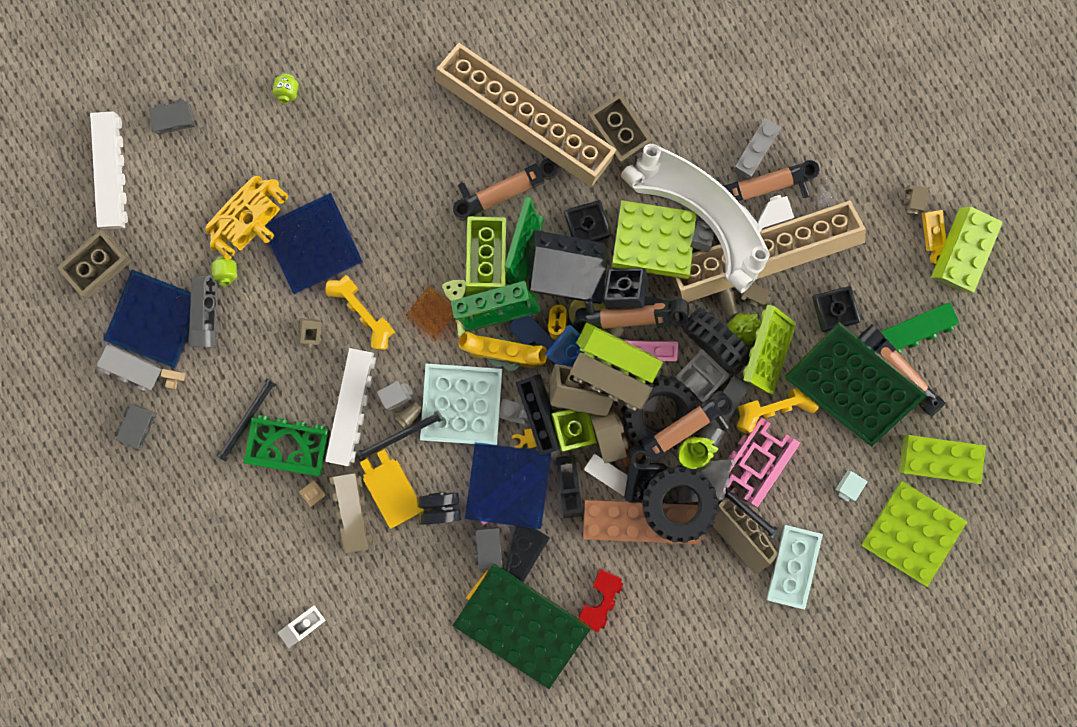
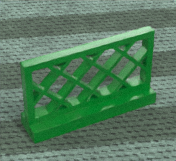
M525 196L505 263L507 272L505 283L508 285L527 281L526 242L535 230H542L545 220L543 215L537 214L531 197Z

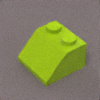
M569 409L551 414L561 452L597 443L589 413Z

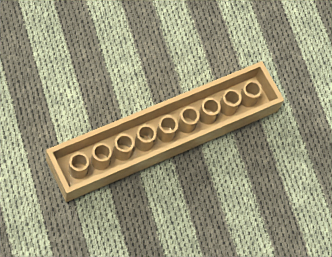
M458 43L437 67L436 82L590 187L594 185L613 160L616 152L614 147L462 44Z
M851 201L775 225L759 232L770 256L765 268L759 273L757 279L865 243L866 229ZM721 244L711 247L709 252L701 250L692 253L689 279L671 276L680 299H684L687 302L734 287L725 278L726 261Z

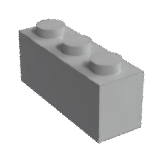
M764 118L732 171L747 180L750 179L781 127Z
M396 381L377 392L386 410H393L412 399L410 395L413 394L410 386L401 381Z

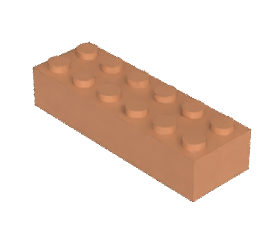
M584 499L583 539L675 543L660 537L652 530L644 517L642 503ZM663 502L662 508L669 520L675 523H684L690 521L696 515L699 504ZM699 537V539H697V540L688 541V543H683V542H677V543H682V544H700V537Z

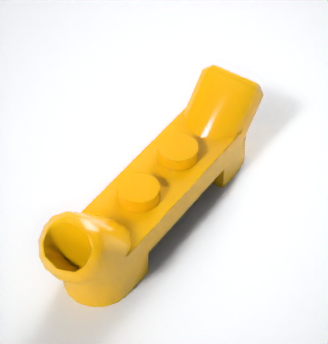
M347 275L340 280H329L326 283V295L328 297L346 298L349 301L347 306L353 312L357 311L361 315L359 320L364 326L367 327L369 325L372 328V349L386 350L388 348V339L395 333V330L383 317L378 321L373 318L354 295L360 289Z
M468 331L464 332L459 339V348L474 358L483 359L484 357L520 364L521 367L535 368L538 365H543L548 358L545 356L547 349L544 346H531L478 336Z
M798 388L787 392L789 399L760 407L757 400L738 406L740 418L736 427L743 433H751L760 416H764V419L775 416V412L779 410L782 413L793 410L792 406H797L812 414L818 410L819 405Z

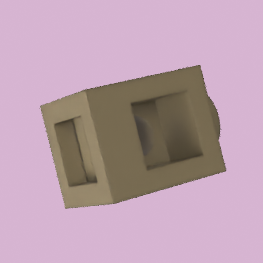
M909 185L905 188V192H909L904 198L907 214L917 216L925 211L929 188Z
M752 283L741 294L739 301L743 302L746 299L748 300L747 304L755 308L758 305L766 308L771 299L768 296L770 291Z
M300 318L298 342L302 343L303 347L312 348L314 345H319L322 322L315 319ZM308 329L312 331V334L310 336L305 335V332Z

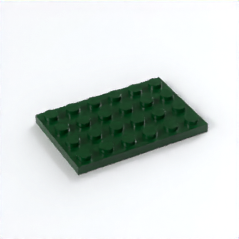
M840 322L785 375L786 380L871 447L927 396V393Z
M495 563L492 564L452 625L548 689L551 688L591 630V626Z

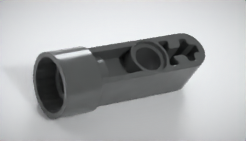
M196 275L192 279L189 347H216L218 283L213 278V275Z
M735 375L724 390V393L733 402L732 411L727 415H722L726 422L729 421L751 386ZM721 400L718 403V407L723 406L725 404V400ZM713 420L694 433L696 437L714 440L712 445L716 447L725 434L716 420Z

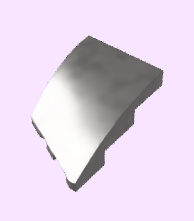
M735 460L709 461L703 467L693 469L702 473L703 476L710 480L712 486L715 487L716 496L719 501L724 500L726 487L730 480L728 475L731 466L735 464ZM683 464L677 465V467H685ZM678 486L679 503L698 502L696 494L691 489Z

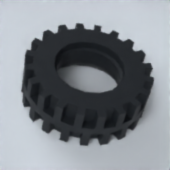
M698 307L689 316L688 322L681 326L683 331L697 346L703 349L720 367H723L732 375L736 376L750 361V350L744 345L743 341L704 308Z
M660 375V377L654 379L653 383L649 381L644 383L653 388L646 403L653 397L660 395L668 396L676 403L677 414L671 424L697 408L698 403L690 390L681 381H677L672 376L667 378L665 375ZM627 406L622 407L624 412L623 421L632 438L640 443L641 446H643L641 440L651 434L654 436L665 429H656L648 426L643 420V409L637 408L635 411ZM677 444L672 447L674 450L678 448Z
M685 467L667 468V470L657 473L648 482L649 484L644 490L642 500L643 514L648 525L655 533L675 543H688V541L697 540L700 536L709 532L708 529L711 525H714L715 517L719 512L717 510L719 499L716 496L715 487L712 486L710 480L703 476L702 473ZM678 486L691 489L696 494L699 502L696 515L690 521L684 523H675L669 520L662 508L665 494L670 489Z

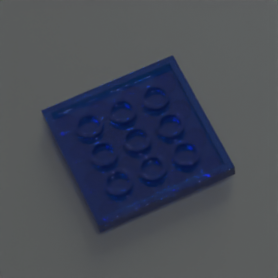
M331 193L275 218L265 225L274 234L272 239L269 236L267 238L270 240L269 243L294 295L364 263Z
M132 269L103 340L176 368L189 337L191 292Z
M475 442L465 519L542 529L552 452L540 456L538 450Z

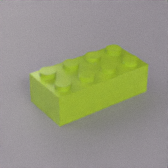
M971 206L960 207L931 278L962 293H974L1003 222Z
M467 217L466 296L504 287L506 218Z
M587 322L576 342L581 347L579 350L584 352L585 355L593 359L597 356V359L601 360L600 362L610 367L614 364L613 366L618 371L626 375L630 372V375L643 383L646 380L653 383L663 363L654 355Z
M903 435L899 473L981 484L986 446Z

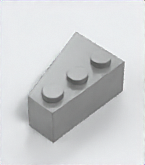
M109 342L106 343L97 361V366L100 367L99 371L108 375L112 372L118 375L117 379L125 383L132 381L136 383L135 387L143 391L147 389L152 390L162 370L161 367L136 357L124 349L121 350L114 347Z

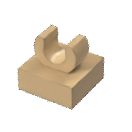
M162 369L161 377L167 378L165 387L176 389L177 380L184 381L186 373Z
M316 480L299 491L310 507L326 496V493Z

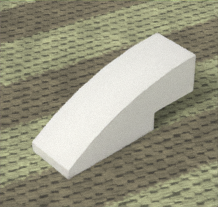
M594 453L584 467V470L624 496L627 475L610 463L604 464L603 459Z

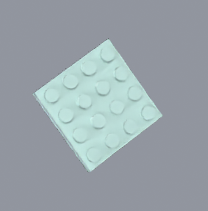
M426 364L422 420L432 416L438 410L443 421H437L421 429L420 440L497 446L502 369Z

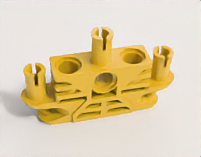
M254 176L238 190L206 226V233L211 235V250H218L228 260L232 257L227 252H230L233 256L235 254V250L226 243L228 240L239 250H242L256 235L264 243L270 242L266 235L272 239L274 234L265 225L279 212L280 208L269 197L272 196L280 204L285 202L280 196L285 200L288 199V194L278 186V180H262V177Z

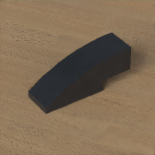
M575 455L556 457L563 518L583 516Z

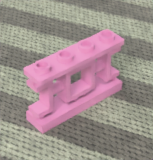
M759 417L751 433H748L747 436L744 434L738 442L739 448L737 451L733 450L727 459L735 460L736 464L741 457L737 465L746 470L740 479L730 474L727 487L734 480L746 488L747 492L743 499L755 507L760 505L800 444V442L792 439L787 434L783 436L781 441L768 434L766 430L771 423L762 417ZM762 425V428L758 433L767 438L763 445L760 447L756 443L752 442L750 446L747 447V445L749 444V442L751 441L759 427ZM787 442L775 463L772 464L776 458L768 452L772 444L775 443L783 448ZM754 448L769 458L759 473L744 464ZM766 474V477L751 497L755 489L746 483L752 475L761 480Z

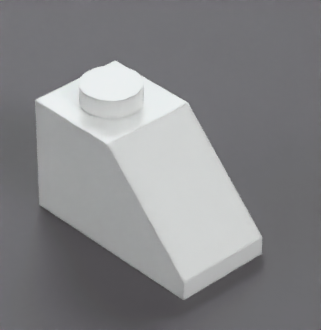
M781 195L770 198V202L765 205L757 221L762 230L794 218L788 197L781 198Z
M314 605L280 630L278 634L287 647L290 648L326 620Z

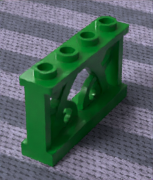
M525 281L451 301L454 319L459 320L468 332L540 313L537 294L529 292V287Z
M257 415V418H251L244 464L322 476L330 433L329 430H325L326 426L314 424V428L306 427L307 423L295 421V424H289L287 419L276 418V421L269 420V416ZM262 425L268 426L270 429L268 433L262 431L264 437L268 438L266 441L260 439L257 434L258 428ZM275 426L286 427V428H283V429H281V430H279V431L276 432ZM295 429L303 430L306 432L302 437L301 434ZM290 434L298 442L302 450L292 452L287 461L284 462L282 461L281 451L273 443L284 435ZM311 434H316L320 438L319 446L314 449H309L308 445H312L315 440H309ZM255 440L262 444L256 457L252 456ZM269 447L275 450L276 456L274 458H271L269 456V453L272 452L268 450ZM319 451L317 467H313L311 453ZM303 453L304 456H299L301 461L299 463L294 460L295 455Z

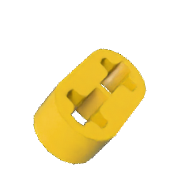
M563 305L553 306L549 313V334L552 339L557 340L568 323L567 310ZM561 312L559 319H557L556 315Z

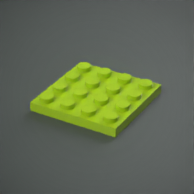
M621 200L612 267L621 269L645 268L647 273L689 279L693 247L690 246L695 231L696 213Z
M767 304L766 309L761 315L762 323L756 331V342L750 350V361L744 369L743 380L764 393L774 396L796 323L775 306Z
M900 480L860 546L928 587L967 524V521Z

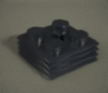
M601 200L564 211L571 237L595 242L611 237ZM586 219L593 223L589 229L582 225Z
M608 269L603 298L606 308L644 307L648 280L646 269Z
M851 286L812 296L822 332L830 331L838 322L845 327L861 322ZM834 304L836 307H840L838 314L832 310Z
M630 462L624 498L629 503H642L644 490L649 484L647 481H650L657 473L667 470L669 467L664 463H650L644 469H637Z

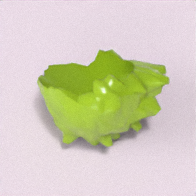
M739 313L731 319L727 327L747 346L755 341V334L761 326V321L758 320V314Z
M695 436L688 437L679 445V462L690 469L703 467L714 457L713 453L717 452L718 447L712 445L714 440Z

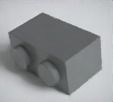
M182 99L175 100L173 104L169 105L164 103L154 105L155 108L149 109L153 131L158 135L195 127L191 105Z
M131 404L124 412L125 419L123 424H120L117 428L116 440L136 449L142 448L157 413L137 404Z
M499 527L476 529V534H472L473 546L477 545V553H474L475 565H479V569H488L493 563L502 567Z

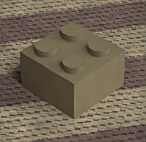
M610 407L607 417L589 413L604 464L627 457L625 450L628 449L626 438H624V430L618 413H614L612 407Z

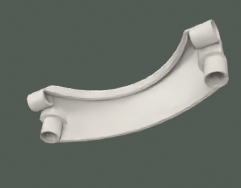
M648 144L644 147L643 154L637 159L635 167L629 165L624 169L621 178L636 192L671 199L698 214L711 227L721 243L726 261L725 278L740 293L745 292L752 285L759 273L765 268L770 254L749 215L725 187L694 164L655 144Z

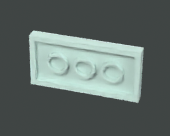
M784 525L766 600L805 610L823 534Z

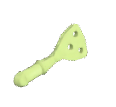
M452 280L444 283L442 288L446 297L450 301L463 298L466 292V282L464 280ZM455 320L458 329L457 335L460 338L465 332V326L459 320Z

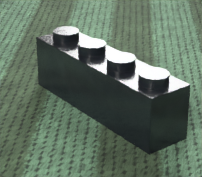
M541 374L515 382L540 456L560 450L551 416L554 412Z

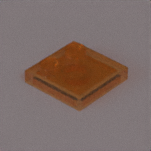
M431 285L426 288L406 314L408 318L434 339L440 335L454 317L451 302Z

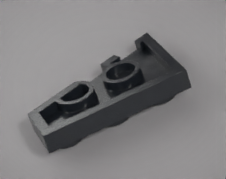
M517 517L505 571L524 582L550 540V537Z

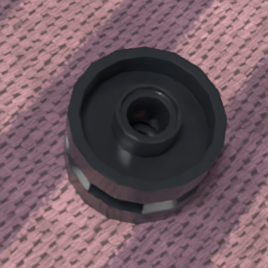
M438 492L416 497L417 507L428 509V511L418 514L419 525L461 520L460 509L448 507L459 503L458 492Z

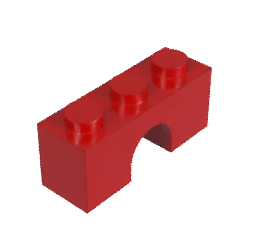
M602 568L599 569L592 586L603 593V600L597 606H590L584 603L578 617L591 626V630L598 633L600 628H605L608 618H605L608 610H613L616 602L613 600L616 593H620L624 584L621 582L622 578Z

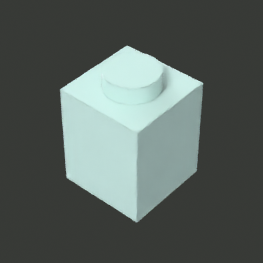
M847 471L835 490L839 492L838 496L845 501H856L868 481L852 471Z

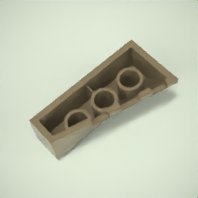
M581 352L570 371V374L574 375L573 380L581 384L587 382L591 384V389L599 393L603 390L609 393V398L617 402L621 399L627 402L625 406L635 411L637 408L643 409L653 389Z
M357 473L330 477V484H335L333 499L336 504H339L336 513L339 523H342L340 533L345 554L368 550L370 548L369 545L372 544L371 533H367L366 528L369 525V519L363 510V507L366 506L365 496L361 495L360 488L363 487L361 476H358Z
M736 487L730 490L736 496L739 493ZM724 496V500L718 503L717 510L719 512L712 526L756 574L769 566L778 554L765 533L759 531L758 524Z

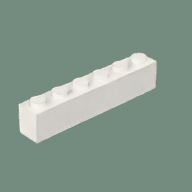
M115 112L90 113L97 227L102 230L125 228V223L128 222L127 212L124 211V204H126L127 198L126 194L123 193V185H125V175L122 174L124 157L121 155L120 147H123V139L119 133V129L122 128V120Z
M349 348L325 462L350 466L351 462H355L356 451H354V446L359 443L360 439L358 427L364 421L362 408L368 402V395H365L367 387L370 388L372 383V376H369L371 368L374 369L376 364V358L373 357L374 353Z

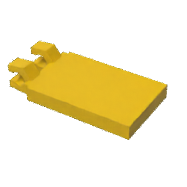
M384 449L377 453L383 463L379 467L374 469L368 458L360 462L366 473L363 475V480L389 528L392 529L423 512L424 509L417 507V495L398 460L390 459Z

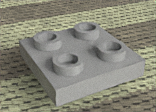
M701 349L675 378L681 381L697 399L704 403L730 375Z

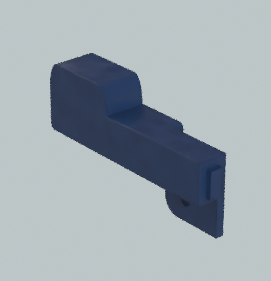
M530 315L515 319L509 327L510 331L525 345L535 342L538 346H544L548 351L555 342Z

